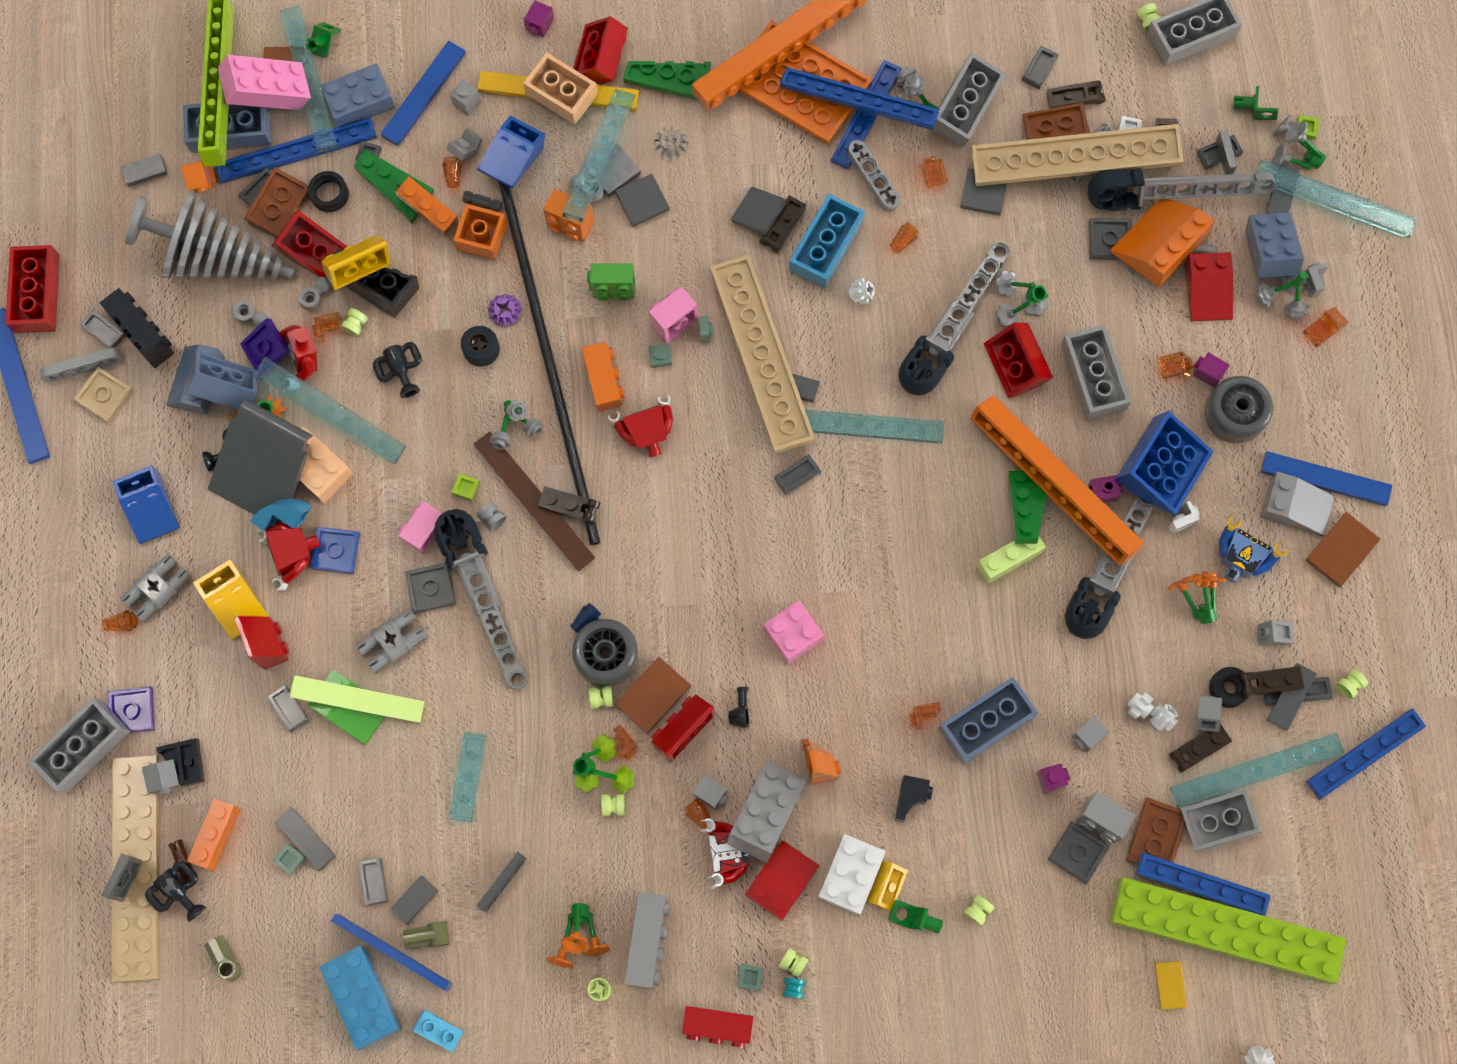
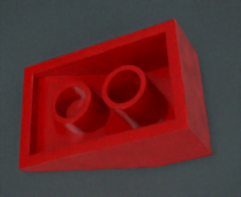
M299 210L291 216L271 244L274 249L318 277L326 278L327 276L323 271L321 261L327 256L334 254L337 249L344 250L348 247Z
M1231 252L1189 254L1184 266L1191 322L1232 320L1233 264Z
M234 617L248 658L266 670L289 660L287 653H290L287 643L281 640L280 634L282 629L278 621L275 622L271 617Z
M782 840L745 896L783 921L820 865Z

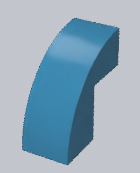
M286 498L277 500L259 510L250 522L265 531L275 525L277 519H280L294 529L304 522L312 506L298 499Z

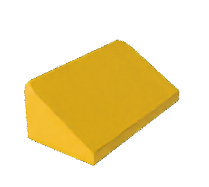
M882 861L867 902L891 912L894 900L898 899L908 870L892 862Z
M1181 962L1156 963L1155 968L1161 1010L1187 1008Z

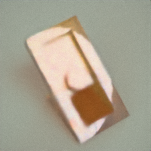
M1334 307L1325 311L1303 333L1317 348L1349 322Z

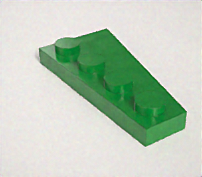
M628 61L623 82L698 100L693 95L692 84L709 73L711 62L694 63V61H686L685 63H674V61H665V63H655V61Z
M367 150L363 151L354 164V168L382 196L388 199L411 224H413L419 214L397 197L396 191L409 176L431 195L434 193L433 188Z
M1023 470L1009 471L1008 480L1015 544H1037L1047 494Z

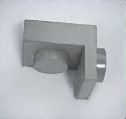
M466 128L462 137L449 142L446 149L462 161L476 155L482 138L471 129Z
M1320 263L1311 264L1305 271L1308 274L1306 287L1310 298L1319 296L1324 290L1325 282L1320 275L1324 274L1328 269L1327 263L1321 265Z
M1270 620L1258 624L1259 645L1264 646L1271 643L1294 644L1292 622Z

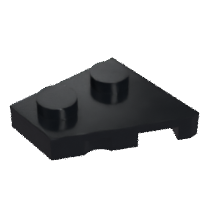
M194 738L156 747L157 752L163 756L165 761L173 759L180 786L185 787L205 782L199 739Z

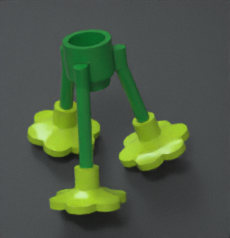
M605 734L600 735L598 739L592 742L594 750L588 753L583 752L581 757L574 761L573 775L576 777L574 784L577 788H581L586 793L590 792L592 788L599 786L600 781L598 778L600 776L612 779L613 788L617 789L619 793L624 794L627 789L633 787L634 771L629 769L628 766L623 765L614 774L595 769V763L590 759L591 756H595V758H600L603 762H608L611 758L615 757L617 751L614 739L608 738Z

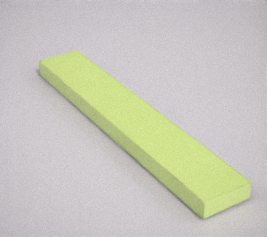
M295 675L289 695L291 698L417 723L421 721L425 702Z

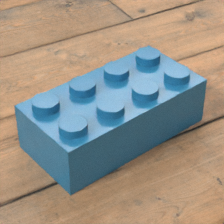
M828 194L789 261V271L826 288L861 228L865 218V211Z
M358 946L319 966L356 1050H363L402 1029L366 947Z

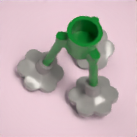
M1290 114L1277 127L1273 135L1275 136L1283 131L1286 133V141L1288 143L1298 141L1307 149L1303 157L1305 162L1287 155L1286 145L1282 143L1275 151L1272 159V168L1277 169L1282 162H1291L1308 170L1312 167L1318 169L1325 161L1326 155L1320 152L1307 139L1305 135L1308 130L1306 121L1297 122L1292 127L1289 126V121L1292 118Z
M1007 270L1001 271L1000 276L996 278L995 284L998 286L997 292L999 294L1010 296L1017 287L1028 288L1026 297L1022 300V305L1013 308V306H1007L1004 303L999 305L996 317L999 319L1001 326L1008 327L1017 322V313L1025 309L1028 315L1035 314L1040 316L1043 314L1044 309L1048 306V302L1045 299L1049 297L1045 287L1042 285L1036 286L1034 282H1017L1016 274Z

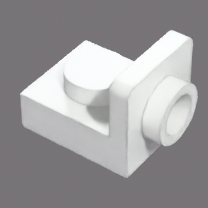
M1191 501L1186 502L1182 506L1184 513L1172 519L1173 522L1169 525L1172 534L1191 527L1199 521V511L1195 505H1192Z

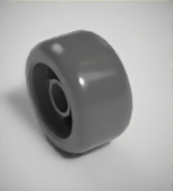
M1233 376L1220 382L1209 395L1205 405V418L1210 429L1218 437L1234 443L1247 442L1257 437L1269 424L1273 414V401L1268 390L1259 381L1247 376ZM1237 405L1241 406L1244 410H1240Z
M598 619L585 625L574 639L572 647L574 664L580 675L594 685L604 687L622 683L630 677L638 662V646L633 633L624 624L616 620ZM610 650L612 655L608 659H602L600 657L601 652Z

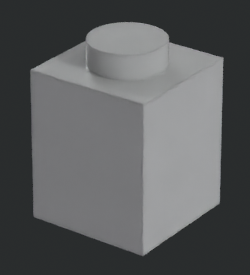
M463 79L450 93L453 105L468 116L481 103L478 90Z
M1214 696L1199 697L1197 730L1219 732L1222 698Z
M1093 716L1072 736L1075 739L1073 742L1080 750L1088 752L1110 731Z
M173 759L142 767L147 793L157 791V794L160 795L171 792L170 787L179 785Z
M706 775L703 776L693 791L694 797L714 810L718 806L722 807L728 798L725 795L727 789Z

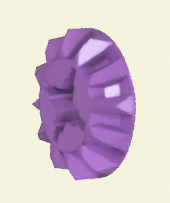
M506 293L500 296L496 295L495 299L490 301L488 308L489 316L498 325H511L521 315L520 302L513 295H507ZM508 305L510 312L504 311L501 314L499 306L505 307Z

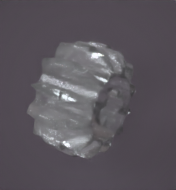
M673 126L668 131L666 128H663V133L657 132L656 134L657 139L654 140L655 152L660 154L662 160L668 157V160L671 162L672 158L675 157L679 161L680 155L685 156L686 149L689 146L686 141L687 135L682 134L680 128L674 131Z

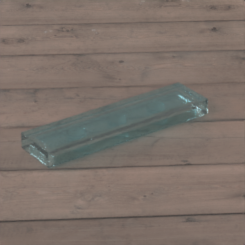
M464 732L450 820L470 823L473 821L486 735Z

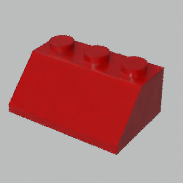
M611 16L585 24L573 69L599 85L614 81L617 74V66L621 59L622 48L626 41L628 27Z
M1014 322L983 343L1008 398H1013L1036 389L1054 378L1029 323Z
M697 694L692 698L690 696L687 697L681 704L683 708L678 713H672L666 720L668 724L663 729H657L651 736L653 739L651 745L670 763L715 716V708Z

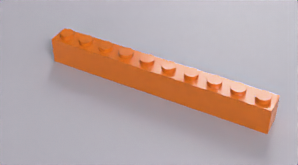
M866 0L811 1L692 84L693 95L707 111L712 107H718L722 100L728 96H734L741 87L751 84L758 75L767 73L771 66L781 63L786 59L787 55L800 50L807 41H813L820 32L830 29L839 19L846 18L856 7H862Z
M993 395L976 407L970 419L1120 567L1139 552L1144 545L1139 536L1111 511L1002 402Z

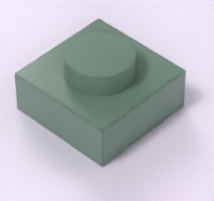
M699 316L701 343L709 342V335H713L712 323H708V316Z
M669 343L649 346L651 368L672 366Z
M286 844L273 862L288 874L293 875L306 857L289 844Z
M741 964L737 987L760 991L764 968Z

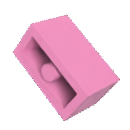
M423 501L421 505H417L414 508L409 522H405L402 525L399 537L403 542L424 554L435 538V522L443 513Z

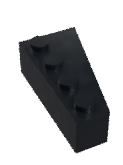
M337 249V250L335 251L334 255L337 254V253H339V252H341V251H343V250ZM384 267L345 287L395 318L417 292L419 283L417 276L411 274L409 276L401 273L400 270Z
M118 288L103 299L100 305L155 369L174 354L169 348L172 346V343L165 335L163 337L159 336L157 332L160 329L153 321L148 323L145 319L148 315L141 306L136 308L133 305L135 299L128 291L123 293Z

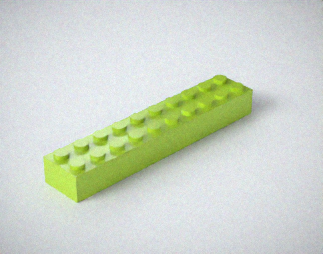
M1124 877L1118 879L1109 923L1327 984L1338 983L1346 938Z

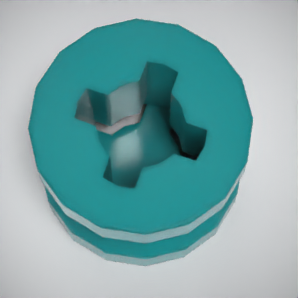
M784 978L786 986L782 996L804 999L803 987L806 985V980Z

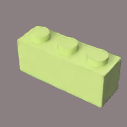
M1038 537L1037 544H1015L1014 540L980 559L977 568L986 583L989 584L1043 554L1046 546L1040 537Z

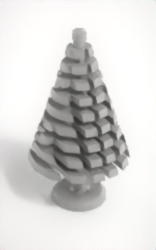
M189 191L185 198L175 227L146 217L148 207L146 197L140 196L136 202L127 229L125 244L133 245L141 230L170 238L171 241L163 267L162 278L171 277L179 256L180 260L176 278H183L189 267L195 247H197L192 263L190 278L198 277L207 251H210L203 278H211L219 255H222L217 278L225 277L231 259L235 261L230 278H238L243 262L247 263L244 279H251L255 266L260 268L257 279H264L267 270L272 272L270 279H277L279 274L289 279L295 276L296 269L289 265H282L283 259L277 256L276 262L270 260L273 252L270 249H266L263 258L259 257L262 243L258 240L255 241L251 254L247 253L251 235L246 231L239 249L235 248L240 227L235 223L226 245L223 244L229 219L224 215L220 220L214 240H211L218 211L213 207L206 219L202 235L199 236L207 209V202L202 199L200 200L192 218L196 201V194L192 191Z

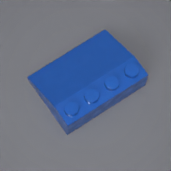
M1168 410L1153 417L1115 479L1130 493L1172 515H1176L1214 451Z

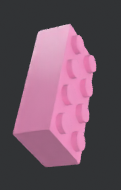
M227 55L218 66L226 104L301 110L311 99L302 62Z

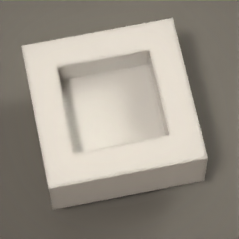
M1122 115L1119 130L1141 128L1142 120Z

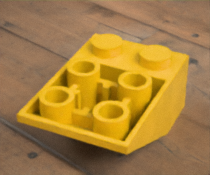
M231 559L193 582L201 597L232 641L240 636L234 617H269L238 566Z

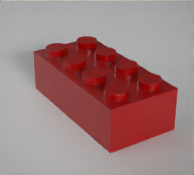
M52 245L10 247L6 325L14 333L56 331L60 254Z

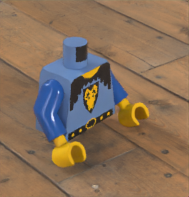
M1233 515L1228 516V526L1224 528L1219 539V555L1222 557L1221 564L1229 568L1224 576L1228 581L1236 583L1240 575L1247 579L1251 575L1259 576L1269 571L1278 562L1279 556L1287 554L1289 547L1284 552L1278 550V546L1282 542H1278L1275 546V552H1272V547L1238 528L1241 525L1240 518L1236 524H1232L1230 521Z

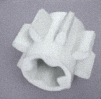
M864 278L856 279L855 283H852L849 288L851 300L859 302L860 305L869 303V300H872L875 294L873 284L865 281Z
M1137 692L1127 704L1131 708L1128 713L1135 719L1139 716L1145 719L1154 708L1151 704L1153 698L1146 692L1142 696Z
M1159 703L1150 712L1153 716L1150 719L1152 725L1160 731L1164 729L1170 731L1178 723V720L1175 719L1178 716L1177 711L1169 704L1162 706Z
M1262 1046L1251 1047L1247 1052L1248 1056L1244 1057L1247 1062L1246 1064H1275L1271 1050L1269 1048L1264 1050Z

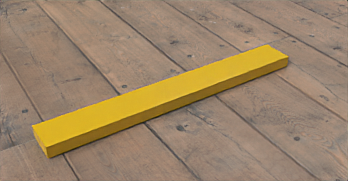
M488 71L480 72L478 92L531 98L526 95L523 85L528 76ZM597 85L598 95L590 105L636 111L639 90Z

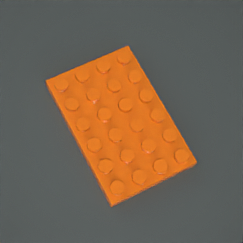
M771 20L759 37L777 26L778 23ZM807 41L800 50L790 53L784 61L774 64L767 73L758 75L751 84L744 85L738 90L829 145L854 108L780 88V82L786 68L789 67L864 89L870 87L872 79Z

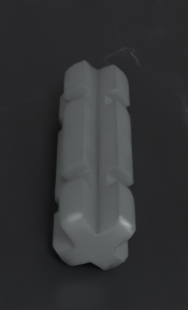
M465 191L462 197L463 202L473 203L474 206L500 212L502 208L501 201L491 200V198L477 193L474 195L470 191Z

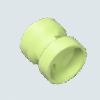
M1154 3L1147 4L1137 11L1139 19L1143 21L1142 26L1146 32L1151 21L1161 17L1157 14L1158 9Z
M350 308L346 314L348 318L342 321L340 328L346 333L358 337L361 332V325L366 323L368 317L362 312Z
M1351 669L1347 673L1346 679L1342 678L1336 683V686L1344 696L1353 699L1358 695L1357 690L1364 689L1368 685V680L1358 670Z
M611 685L604 686L601 689L596 687L589 688L591 709H597L600 706L613 707Z
M602 794V816H610L612 812L618 816H625L624 794H617L613 798L609 794Z
M976 894L972 900L973 904L966 908L964 914L973 922L982 926L986 921V915L991 913L995 907L986 899Z
M789 948L778 967L782 970L790 971L792 976L798 979L809 959L804 956H798L795 950ZM795 958V962L793 963L792 967H790L791 962Z
M602 978L591 980L587 988L590 998L599 1002L608 999L612 991L610 983Z

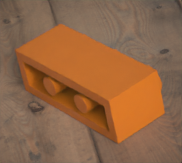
M202 161L181 166L188 190L194 189V192L198 193L212 189V184L217 183L213 167H204Z
M409 176L396 191V195L400 200L444 236L458 221L457 215Z
M606 341L582 347L597 410L602 411L622 406L621 398L625 397L622 385L617 386L616 379H620L617 366L612 367L611 360L615 359L612 347L607 348Z
M214 798L187 862L215 871L241 809Z

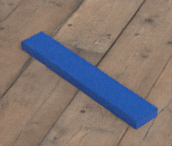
M448 40L380 133L383 138L397 146L400 145L466 54L464 49Z
M883 60L868 90L889 95L898 79L897 74L902 68ZM857 109L831 158L832 163L847 170L850 169L852 161L847 154L850 143L855 140L864 142L878 115ZM854 147L853 152H859L860 148L856 149Z
M1266 451L1260 472L1274 476L1276 472H1281L1300 478L1319 489L1382 506L1388 505L1392 490V484Z
M1412 708L1308 779L1306 783L1320 800L1425 728L1426 725Z
M1146 853L1140 854L1135 875L1237 909L1266 916L1271 896L1269 894Z
M335 914L331 921L441 989L449 991L452 982L342 915Z

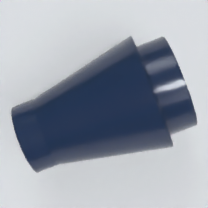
M589 602L586 606L583 605L570 627L578 633L588 623L598 620L601 612Z

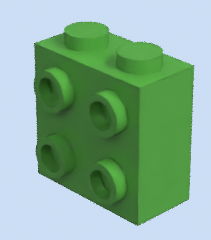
M591 263V271H587V283H589V291H592L594 298L601 301L609 300V298H618L622 301L635 298L633 263Z

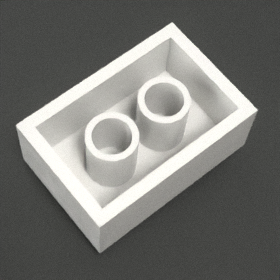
M844 834L818 899L860 916L886 851Z

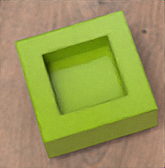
M1299 115L1297 122H1307L1308 130L1305 133L1307 139L1315 140L1318 132L1319 118Z
M459 473L451 493L473 501L480 481Z

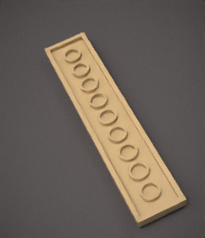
M1179 124L972 145L976 186L1092 175L1106 170L1127 169L1131 171L1132 169L1179 166L1184 163Z
M750 255L710 266V271L774 453H780L815 442V436Z
M156 755L115 758L112 760V872L121 853L142 860L123 902L112 900L111 982L113 983L159 979V912L145 898L146 890L154 885L153 882L159 877V795L157 791L147 793L142 771L144 766L159 763V757ZM159 891L153 892L159 900Z

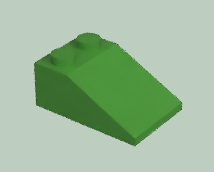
M334 669L325 680V682L362 689ZM311 701L308 704L310 708L365 745L386 717Z

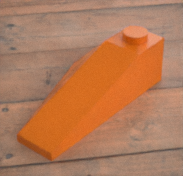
M808 738L803 739L802 743L811 785L837 780V774L841 773L839 761H834V756Z

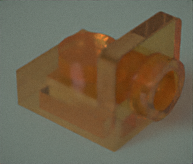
M935 156L923 159L924 163L919 164V168L923 170L927 188L948 183L942 159H936Z
M339 312L314 317L315 325H312L314 336L318 337L321 343L326 342L324 331L332 332L338 330L343 321Z
M1183 351L1158 357L1163 379L1182 374L1186 376L1191 375L1190 369L1193 368L1192 359Z
M936 702L913 707L912 713H909L911 726H915L916 731L921 730L920 717H923L924 720L936 718V714H939L941 711L940 703Z
M620 724L613 729L617 734L614 738L621 747L624 745L627 747L618 753L617 756L621 761L624 758L629 760L637 753L636 749L638 746Z

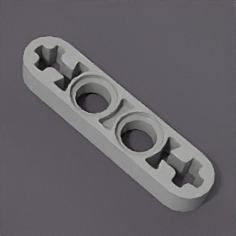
M860 140L851 142L847 150L848 157L880 206L886 211L895 210L900 202V197L864 142ZM854 147L856 149H861L860 155L858 152H853ZM870 163L873 166V171H865L863 164ZM877 179L882 180L884 187L881 189L876 188L874 181ZM887 197L894 199L893 205L886 203Z
M107 348L44 366L40 369L41 379L43 382H54L96 370L97 367L104 368L117 364L122 360L120 350L118 348Z

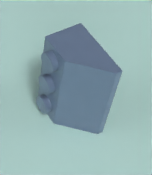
M200 344L184 347L166 405L207 415L211 401L195 398L186 393L187 379L195 351L225 359V356L218 348Z
M195 351L187 379L186 393L195 398L206 399L214 404L228 406L238 411L244 400L253 403L257 395V370Z

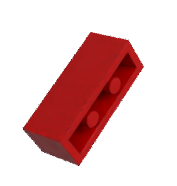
M686 1006L682 1034H687L686 1039L700 1041V1037L709 1038V1043L722 1045L723 1040L732 1041L731 1046L745 1048V1043L750 1044L754 1016Z

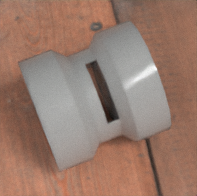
M492 501L485 504L477 513V517L481 521H485L491 531L498 529L507 518L503 512H498L497 506Z

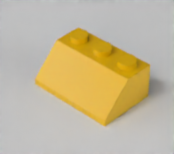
M379 235L368 237L361 243L348 246L343 251L335 255L331 254L321 261L323 271L334 290L391 265L388 245Z

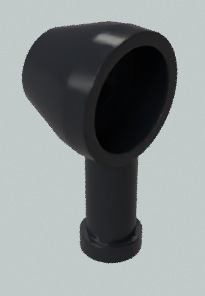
M738 687V707L729 711V724L740 728H748V688Z

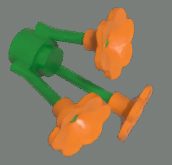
M576 903L571 906L565 935L561 939L562 947L558 950L557 957H547L546 960L548 963L559 967L573 968L574 964L566 959L567 952L577 955L583 951L584 956L589 957L598 956L610 951L609 945H600L599 939L596 937L593 913H589V906L587 904ZM586 922H588L591 939H589L590 948L587 944V938L580 937L579 926L586 925ZM572 924H573V925H574V932H572V934L570 935L571 928H572Z

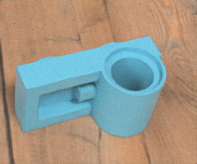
M427 1010L421 1012L412 1029L413 1032L453 1052L464 1032Z

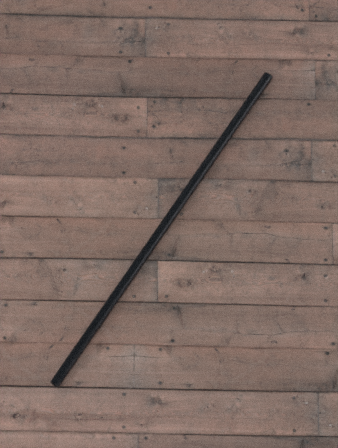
M498 181L577 494L580 497L589 499L511 189ZM583 506L582 512L587 513L588 507ZM585 522L590 545L601 543L596 522Z

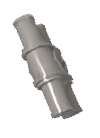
M168 553L155 566H149V569L138 580H134V586L120 597L130 608L143 594L148 596V601L134 612L142 622H145L157 609H163V606L174 595H178L177 590L192 578L181 568L169 581L163 579V575L177 564ZM152 583L157 585V587L159 588L158 590L160 592L155 591Z
M407 608V610L394 619L392 617L388 618V621L375 630L372 629L369 636L355 644L362 656L378 644L379 646L382 645L383 652L367 661L374 673L389 662L395 663V660L408 651L411 652L414 645L429 636L422 625L406 636L400 633L403 627L417 619L410 608ZM388 634L395 638L396 646L390 643Z

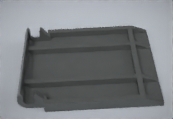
M244 400L238 409L237 415L231 417L208 490L254 515L277 500L293 499L309 454L305 452L310 446L307 441L313 435L262 407ZM277 519L275 525L283 523V521Z

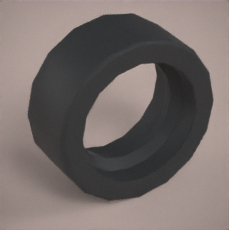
M322 171L310 180L308 194L316 208L324 212H335L347 203L349 189L343 177L338 173ZM327 182L337 183L340 187V193L335 199L322 201L317 197V190L322 184Z

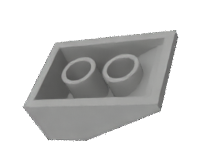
M1276 472L1270 480L1260 518L1324 536L1334 496L1300 478Z
M1246 788L1181 808L1195 852L1262 833Z

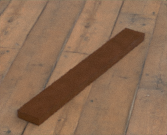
M489 431L476 441L474 446L574 567L580 571L594 560L595 556L560 514L538 507L542 493L505 449L498 450L492 446L490 437L493 434Z

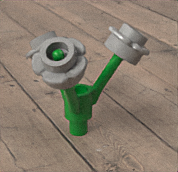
M507 400L504 402L505 415L501 431L494 432L493 436L490 437V443L495 449L503 450L510 446V436L505 433L509 421L521 420L525 424L523 431L526 432L527 437H536L541 432V420H536L534 417L529 420L525 418L527 416V406L524 402L519 400L512 402Z

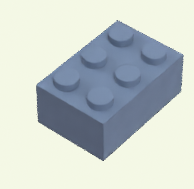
M377 63L320 85L337 127L364 120L395 108Z
M1291 212L1249 215L1245 235L1257 278L1298 276L1302 268L1304 256Z

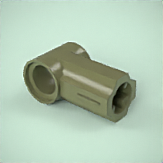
M447 921L403 930L405 949L449 945Z
M220 935L209 940L204 946L216 968V975L227 981L238 979L242 969L239 963L236 962L224 937ZM231 964L233 967L232 973L226 976L224 970L227 965Z

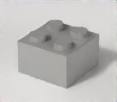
M1096 792L1089 797L1076 820L1081 822L1080 826L1090 832L1092 830L1100 834L1099 837L1102 840L1111 844L1124 838L1136 815Z

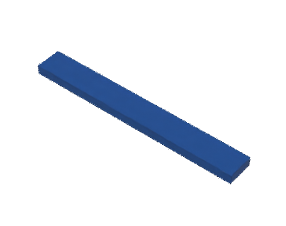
M789 67L786 68L780 82V88L929 130H933L939 115V109Z
M370 117L225 161L224 166H216L219 181L223 184L261 173L266 167L271 170L274 167L278 168L356 145L362 141L366 142L376 139L377 136Z
M1 308L0 370L29 464H33L50 458V454L14 333L6 325V309Z

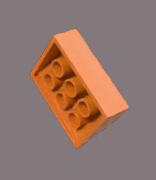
M1159 199L1113 246L1110 252L1160 287L1188 258L1189 254H1192L1210 235L1215 220L1198 208L1170 199Z

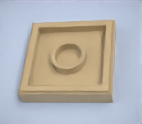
M97 367L73 400L109 423L133 389L105 370Z

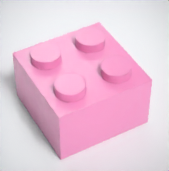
M680 287L678 290L674 289L669 292L667 298L661 303L656 302L650 308L651 327L667 344L699 320L698 305L683 287Z
M799 600L763 624V630L787 664L806 653L824 639V634Z

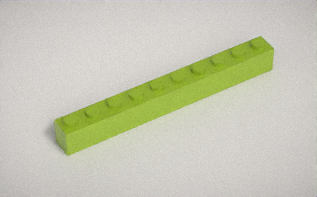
M208 0L198 138V153L204 167L224 166L226 161L229 104H226L218 66L227 55H232L234 10L230 0Z

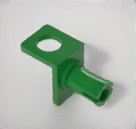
M325 22L314 25L311 38L306 40V42H309L305 43L306 48L314 54L328 57L332 35L339 33L341 29Z
M1256 86L1253 97L1234 95L1233 109H1252L1254 111L1253 120H1277L1278 108L1258 107L1259 86ZM1268 112L1272 113V115H1263L1262 113Z
M894 900L888 918L890 922L909 929L921 931L922 928H925L937 934L943 925L941 919L927 915V908L915 907L900 900ZM900 907H904L907 910V917L904 920H899L896 916V911Z

